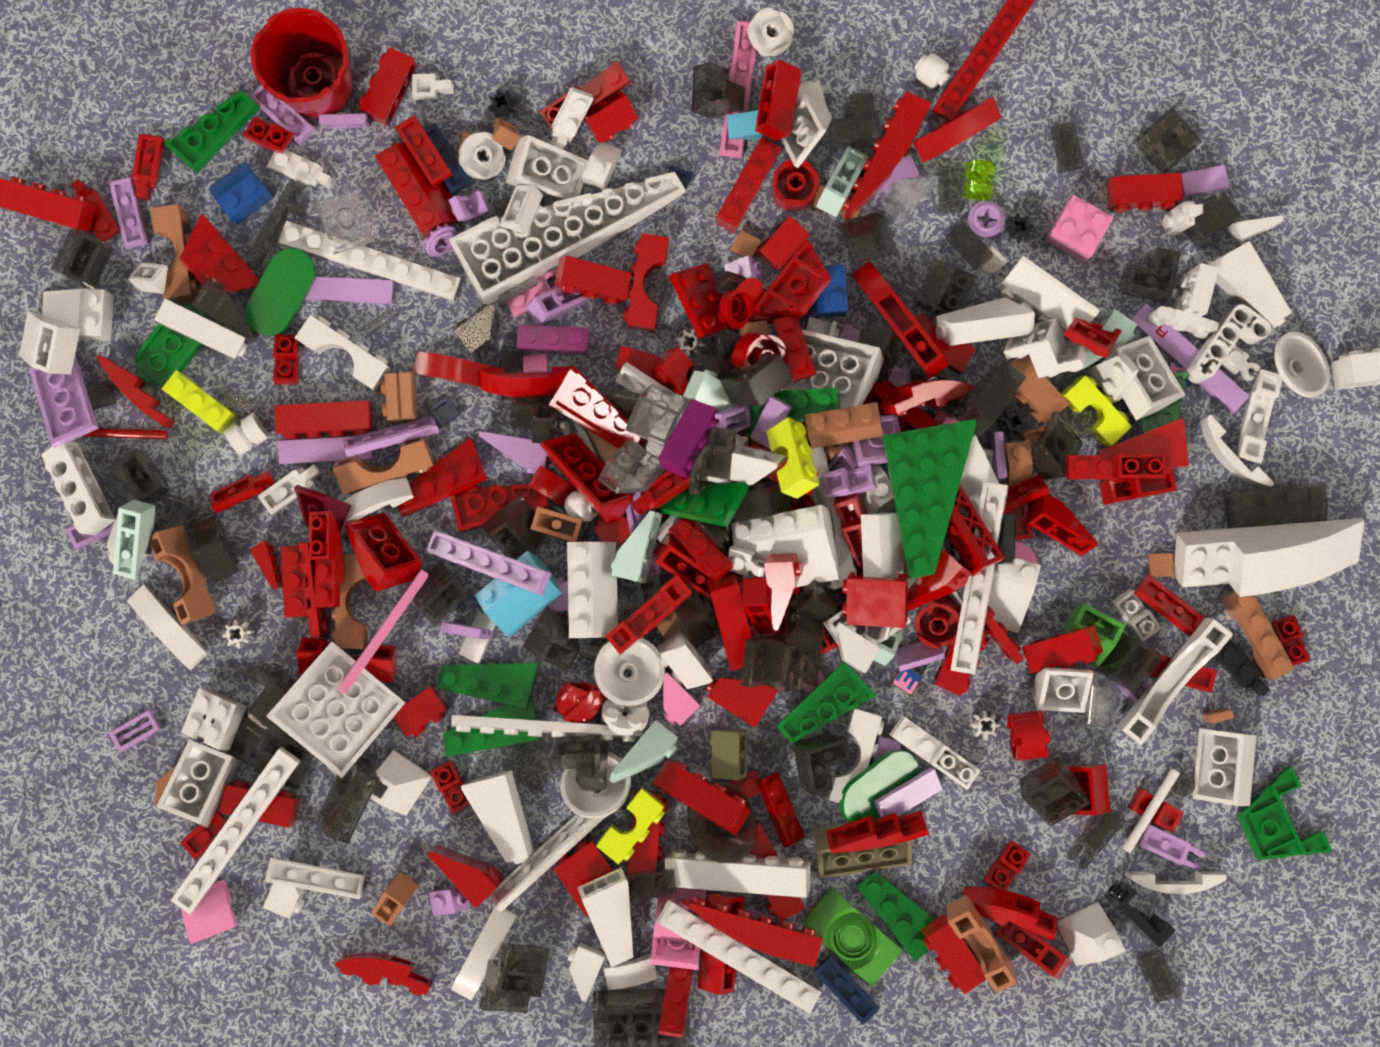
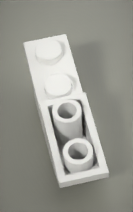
M903 715L889 734L967 790L981 771Z

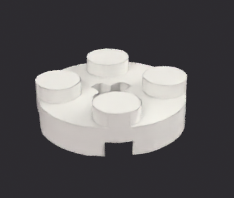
M774 8L760 10L747 27L752 46L764 57L777 56L783 53L791 45L792 36L794 35V27L790 18L782 11L773 10ZM767 27H769L770 30H775L776 33L773 35L774 37H771L767 34Z
M481 132L468 136L461 143L458 163L469 176L475 179L487 180L501 172L505 165L506 157L502 149L503 146L493 141V134ZM484 150L487 161H479L477 152Z
M609 699L604 702L601 719L608 724L607 728L610 731L620 735H632L634 731L639 729L642 731L647 726L649 718L647 702L636 706L619 705ZM625 712L628 714L627 716H623L622 713Z

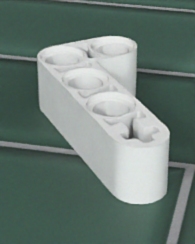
M1240 304L1223 315L1218 322V331L1210 335L1187 368V378L1194 384L1202 383L1215 375L1238 339L1250 345L1256 344L1270 335V323L1246 305ZM1211 350L1215 352L1216 357L1211 353Z

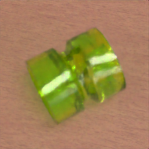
M973 160L966 163L965 178L968 180L964 183L963 196L972 200H989L993 198L994 183L991 180L995 178L996 164L986 160Z

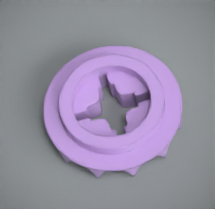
M982 201L975 204L967 217L968 227L972 229L974 235L982 236V238L993 237L998 234L1005 222L1003 210L991 201ZM987 211L988 219H991L993 222H989L984 228V223L979 218H983Z
M444 224L442 227L437 226L436 230L430 231V235L424 238L426 242L423 247L430 256L444 255L453 248L449 239L458 235V232L453 226Z

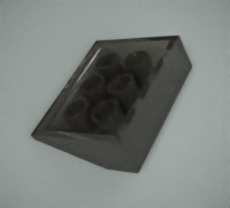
M1325 482L1223 493L1227 529L1327 521L1328 500Z
M666 989L594 990L592 1008L594 1047H690L689 1003L683 1038L658 1033Z

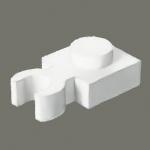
M1234 345L1221 364L1223 368L1233 375L1240 371L1241 376L1246 381L1254 379L1248 373L1249 368L1256 372L1261 369L1256 363H1248L1246 360L1250 355Z

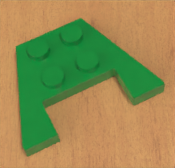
M1291 766L1281 771L1250 801V806H1245L1236 815L1252 852L1258 860L1332 852L1323 831L1319 830L1300 839L1280 798V796L1302 786Z

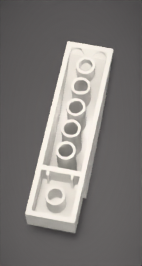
M1357 518L1177 533L1174 576L1182 587L1230 584L1239 597L1265 594L1305 585L1324 579L1359 562L1365 520Z

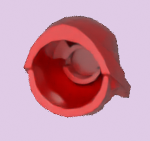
M566 681L557 695L556 705L553 707V710L559 712L565 722L586 724L592 721L599 713L605 696L596 684L583 681L580 683Z

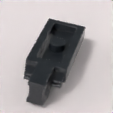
M1231 639L1213 657L1247 691L1253 689L1259 696H1265L1270 691L1262 681L1264 676L1261 671Z

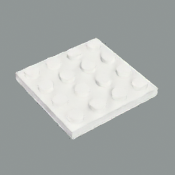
M331 642L266 717L342 778L405 702L366 669H363L346 694L337 691V687L356 661Z

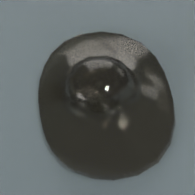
M723 780L710 781L708 783L712 786L717 783L727 790L725 794L733 798L734 795H737L747 802L745 806L751 812L736 836L689 807L687 808L688 826L698 849L708 859L718 863H733L747 856L755 845L757 838L755 814L747 796L737 785Z

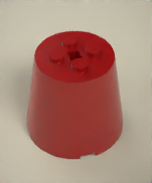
M309 8L286 9L267 19L268 22L260 32L257 31L251 47V64L259 83L271 95L307 117L319 119V115L339 113L351 99L354 86L347 43L339 27L324 16L323 13Z

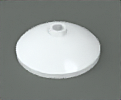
M1293 331L1281 336L1275 346L1274 360L1283 382L1292 391L1304 397L1313 398L1323 394L1330 382V370L1321 348L1314 340L1301 332Z
M642 638L620 655L612 644L608 642L600 650L595 660L594 676L598 688L605 697L619 705L636 706L649 701L659 691L664 680L665 667L658 658L659 651L653 644ZM629 670L631 677H625L623 671Z
M604 750L585 752L573 759L566 767L560 784L561 795L568 808L581 817L591 819L602 818L617 811L626 801L631 789V776L615 783L610 781L612 771L622 759L614 753ZM603 788L600 793L595 792L596 789Z

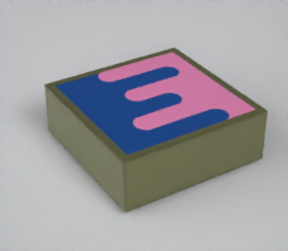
M913 669L901 672L898 670L891 684L912 696L924 676Z

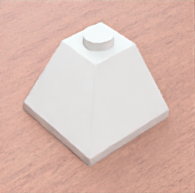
M1098 902L1057 921V927L1076 966L1106 961L1125 952L1116 929Z

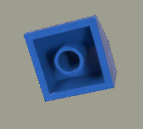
M246 161L209 188L220 207L237 225L274 198Z
M845 264L824 266L831 277V282L807 313L801 316L800 319L846 315L848 301Z

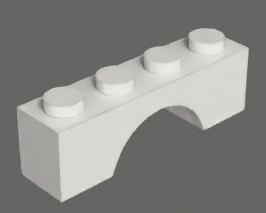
M310 315L295 336V339L317 354L331 348H340L348 351L354 363L353 377L377 392L381 386V380H385L384 374L390 373L392 370L387 366L389 361L379 354L373 357L367 353L368 347L359 341L356 344L348 340L350 336L339 328L337 331H334L329 327L331 323L323 317L319 316L316 319Z
M856 708L851 710L846 730L853 735L858 744V758L849 771L833 775L827 796L830 801L840 803L843 796L841 793L845 785L869 767L870 758L875 757L878 744H875L877 734L881 735L884 727V721H881L882 716Z

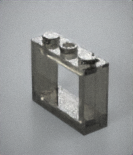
M359 757L342 778L339 775L336 776L318 813V819L326 837L346 844L349 843L379 780L370 760Z

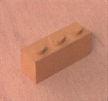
M1027 355L1020 359L1014 358L998 372L1001 376L999 378L1001 383L1016 393V400L1023 406L1026 404L1032 411L1030 415L1038 423L1042 422L1043 425L1048 423L1069 405V402L1045 376L1038 378L1034 365Z
M877 402L805 415L807 434L812 448L883 436L881 415Z

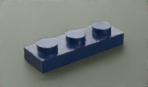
M436 123L426 128L427 135L453 174L444 180L450 193L454 195L471 185V180L462 166L459 165L458 159Z
M831 954L813 970L862 1025L880 1009L875 1001Z

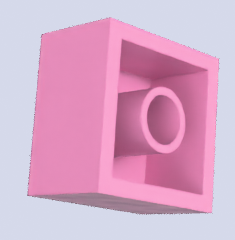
M1073 194L1063 207L1045 241L1085 263L1092 257L1114 217Z

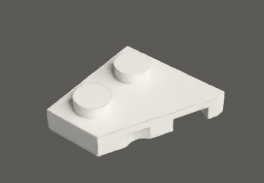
M1123 353L1087 369L1086 372L1115 403L1122 399L1138 373L1139 368Z

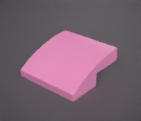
M225 879L213 883L190 915L181 909L190 944L238 926L230 903L232 898Z

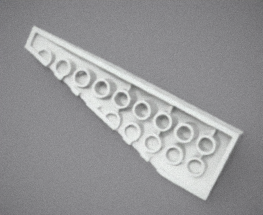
M671 172L647 178L643 182L635 184L631 182L623 187L604 189L600 193L592 195L588 193L556 201L552 205L544 207L540 205L528 233H520L502 227L500 223L503 217L498 218L496 216L450 238L449 242L484 307L541 275H545L547 272L557 268L560 258L566 255L574 258L582 256L684 194L686 190L676 173Z

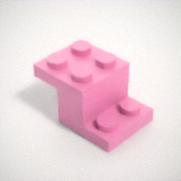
M660 881L650 964L698 970L700 948L660 925L656 920L667 901L670 900L704 921L703 918L686 906L683 900L684 898L692 900L693 896L706 900V890L666 887L665 882Z

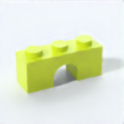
M177 370L162 387L166 393L220 433L224 434V430L233 425L239 417L223 403L206 393L197 383Z
M1086 375L1079 376L1061 392V395L1069 402L1068 407L1072 412H1081L1088 405L1092 406L1097 412V420L1089 430L1104 446H1112L1132 427L1127 422L1129 419L1122 411L1115 409L1112 405L1113 401L1108 395L1102 394L1097 389L1098 384L1094 379Z
M787 417L766 432L771 452L785 455L788 458L786 465L777 471L781 492L798 499L817 487L819 482L817 479V469L811 456L812 450L808 445L806 428L802 423Z
M641 787L627 805V809L636 817L637 823L635 827L629 831H622L612 824L598 841L596 847L617 864H620L622 860L627 862L635 851L632 848L637 841L642 843L650 833L647 829L652 822L657 824L665 814L662 811L664 804L645 788Z

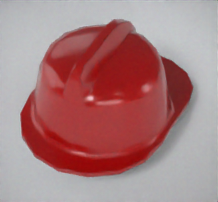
M750 277L741 282L735 290L726 292L721 297L717 315L725 319L733 329L743 328L755 313L753 307L764 294L762 283L757 278Z

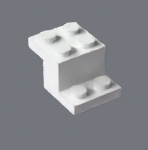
M1057 318L1035 323L1033 334L1009 337L1004 349L1006 359L1014 357L1020 359L1029 354L1038 378L1044 376L1053 377L1066 371H1078L1084 367L1089 353V349L1080 344L1073 343L1072 341L1066 342Z

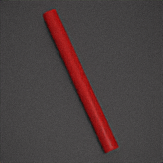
M99 428L81 437L167 440L168 431Z

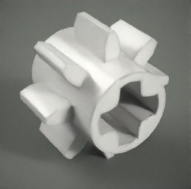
M694 328L691 333L683 330L684 335L682 338H677L681 343L680 349L682 351L687 350L686 356L692 357L693 352L701 356L700 350L703 347H707L703 342L704 338L698 339ZM692 338L695 339V341H693V347L689 346L692 343L690 340Z
M235 619L233 626L225 625L227 631L222 637L228 639L227 646H233L236 643V647L241 649L243 648V642H252L249 637L254 631H249L247 628L249 622H244L240 625L239 619ZM235 630H241L239 632L241 638H236Z
M982 710V716L973 714V718L976 720L974 723L969 724V726L975 728L976 731L973 734L975 737L982 734L983 740L987 741L988 735L997 736L994 731L996 727H1000V724L994 722L995 714L987 717V712ZM982 721L988 722V730L982 729Z

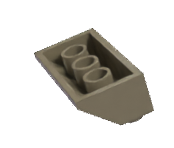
M905 813V814H901V815H899L898 817L900 818V817L906 816V813ZM850 821L813 828V841L819 879L912 865V840L881 848L831 853L826 831L848 824Z

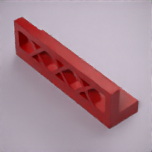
M959 485L946 534L966 568L972 572L971 576L974 577L987 567L1002 561L1005 557L962 486ZM959 506L966 509L969 514L968 518L960 514ZM971 526L979 530L980 538L972 534ZM984 547L991 550L994 558L988 560L983 552Z

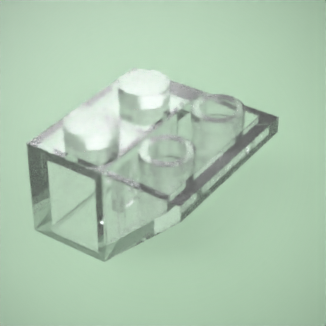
M629 438L607 461L598 481L617 494L643 492L648 490L665 469L662 468L657 456H654L641 447L640 444Z

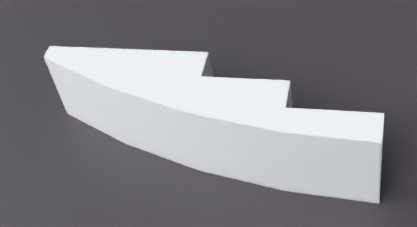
M143 584L127 600L152 632L189 670H192L208 654L188 627L180 625L179 620L169 607L160 602L148 586Z

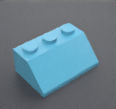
M526 551L517 559V561L549 572L543 560L529 551ZM552 575L542 596L495 578L480 590L475 597L484 613L510 638L560 596L562 591Z

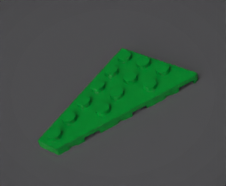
M976 419L882 436L909 579L935 574L974 435Z

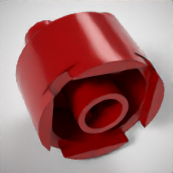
M791 159L781 164L775 170L771 184V194L776 205L792 212L808 208L814 201L819 187L818 173L805 160L799 168L794 166ZM795 182L798 188H793L792 183Z
M748 332L736 343L731 356V363L744 378L759 382L775 380L782 375L787 366V357H785L786 347L776 336Z
M943 596L918 607L915 617V630L922 643L931 648L951 646L956 642L961 608L954 600L948 596Z
M1042 710L1007 715V729H1010L1011 739L1009 740V746L1014 760L1023 761L1049 757L1047 744L1050 743L1049 730L1043 727L1045 719Z

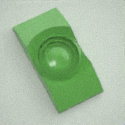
M833 887L826 892L801 921L804 926L815 929L816 934L823 938L822 943L871 986L875 984L903 951Z

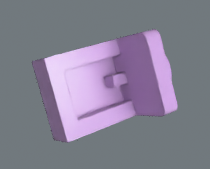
M480 190L469 196H454L449 199L452 213L458 221H474L490 211L485 197Z
M745 256L724 265L727 285L730 288L739 286L741 282L750 277L757 278L762 283V266L750 256Z
M457 887L429 892L433 916L455 914L470 906L468 899Z

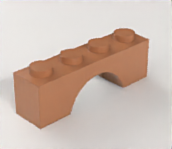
M179 204L150 208L153 231L162 237L169 238L175 247V260L172 267L167 271L163 299L173 303L198 299L197 292H200L199 282L180 261V256L191 233H188L187 227L190 224L188 211H185Z
M424 436L402 442L399 455L389 464L381 466L371 465L363 461L358 455L336 461L333 470L342 493L350 492V494H356L362 491L363 488L371 485L373 486L393 478H405L409 473L415 471L417 473L428 471L433 466V457Z
M183 525L154 533L150 537L149 544L155 560L172 565L182 579V593L178 600L173 603L180 625L196 622L216 613L215 602L210 597L206 587V579L201 574L198 558L193 553L189 535L185 532Z
M343 554L346 584H340V607H332V620H335V630L333 629L331 632V642L340 649H365L368 643V625L360 622L353 615L350 608V597L353 589L360 582L366 580V578L363 576L356 555Z
M1232 589L1219 596L1230 618L1238 623L1248 637L1253 649L1252 658L1263 674L1264 679L1275 680L1295 669L1254 595L1239 597L1235 590Z
M965 895L947 904L948 923L959 939L964 938L968 942L980 963L985 978L995 993L1017 984L1014 965L968 896Z

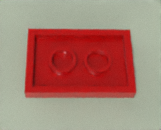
M708 263L681 270L669 276L698 339L732 329L725 319L717 315L723 294Z

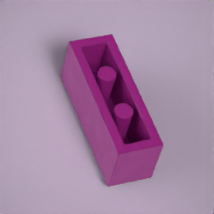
M518 325L517 349L519 353L588 355L589 330L583 327Z
M691 399L658 456L663 469L687 479L691 472L696 470L702 452L708 449L711 436L719 429L715 427L716 423L719 422V419H715V414L718 413L717 408Z

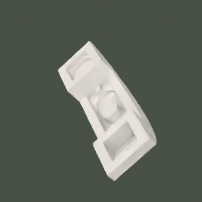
M1261 369L1256 377L1241 424L1237 451L1238 458L1258 464L1262 463L1267 441L1264 439L1274 400L1279 397L1283 381L1277 373Z
M1212 415L1205 416L1200 420L1203 435L1208 446L1228 471L1255 487L1263 489L1274 485V482L1259 466L1248 469L1221 440L1220 437L1227 431Z
M405 477L385 481L368 487L344 500L343 502L350 504L351 507L340 535L347 532L345 528L346 522L358 520L387 504L394 508L414 498L408 479Z
M1125 871V876L1137 884L1154 891L1169 894L1200 892L1226 880V874L1220 871H1195V881H1155V875L1149 871Z
M494 907L451 990L472 1001L517 916L516 914L506 909L500 912Z

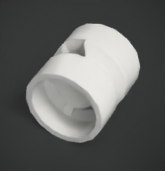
M250 413L242 418L241 425L234 424L224 430L228 442L239 455L248 452L252 448V443L259 445L269 439L266 429L254 413Z

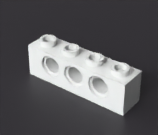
M70 441L56 448L52 446L41 455L45 462V468L50 472L55 482L54 486L60 493L64 506L69 511L74 521V527L79 533L96 535L116 520L78 442Z

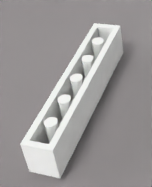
M675 849L665 858V886L806 898L810 892V862H805L802 858L780 860V857L777 856L756 858V855L753 854L737 857L727 852L720 853L719 855H710L708 851L687 853L684 849Z

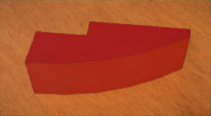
M1173 469L1166 470L1167 478L1107 480L1099 482L1103 505L1177 491Z
M860 493L835 497L833 506L842 524L840 528L857 568H862L861 515L868 514Z

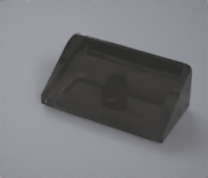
M1155 949L1136 958L1156 1003L1182 996L1167 961L1160 950Z

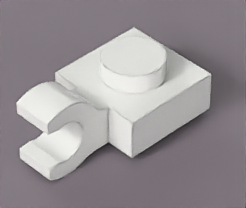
M412 74V97L414 100L437 99V93L454 94V84H451V80H437L436 74Z
M732 545L729 549L728 559L733 564V568L730 570L732 572L749 576L752 571L754 575L764 577L765 561L755 559L754 551Z

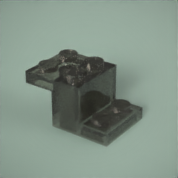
M781 634L746 639L741 685L747 688L767 685L783 692L817 686L822 640L815 638L798 641Z
M277 663L252 665L247 673L265 688L248 711L282 740L293 739L266 716L296 683L297 679L288 677L284 673L285 669Z
M502 943L499 960L488 959L479 1008L486 1011L527 1013L530 997L542 996L550 949L546 946Z

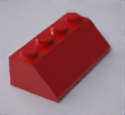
M405 142L394 144L375 155L424 238L430 235V231L436 230L437 226L442 227L444 224L452 226L459 222L453 215L449 202L453 195L444 181L433 187Z
M576 433L542 441L540 445L548 458L606 522L623 516L634 498L633 495Z

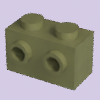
M732 728L713 730L710 736L712 757L709 763L712 778L740 780L747 777V730Z

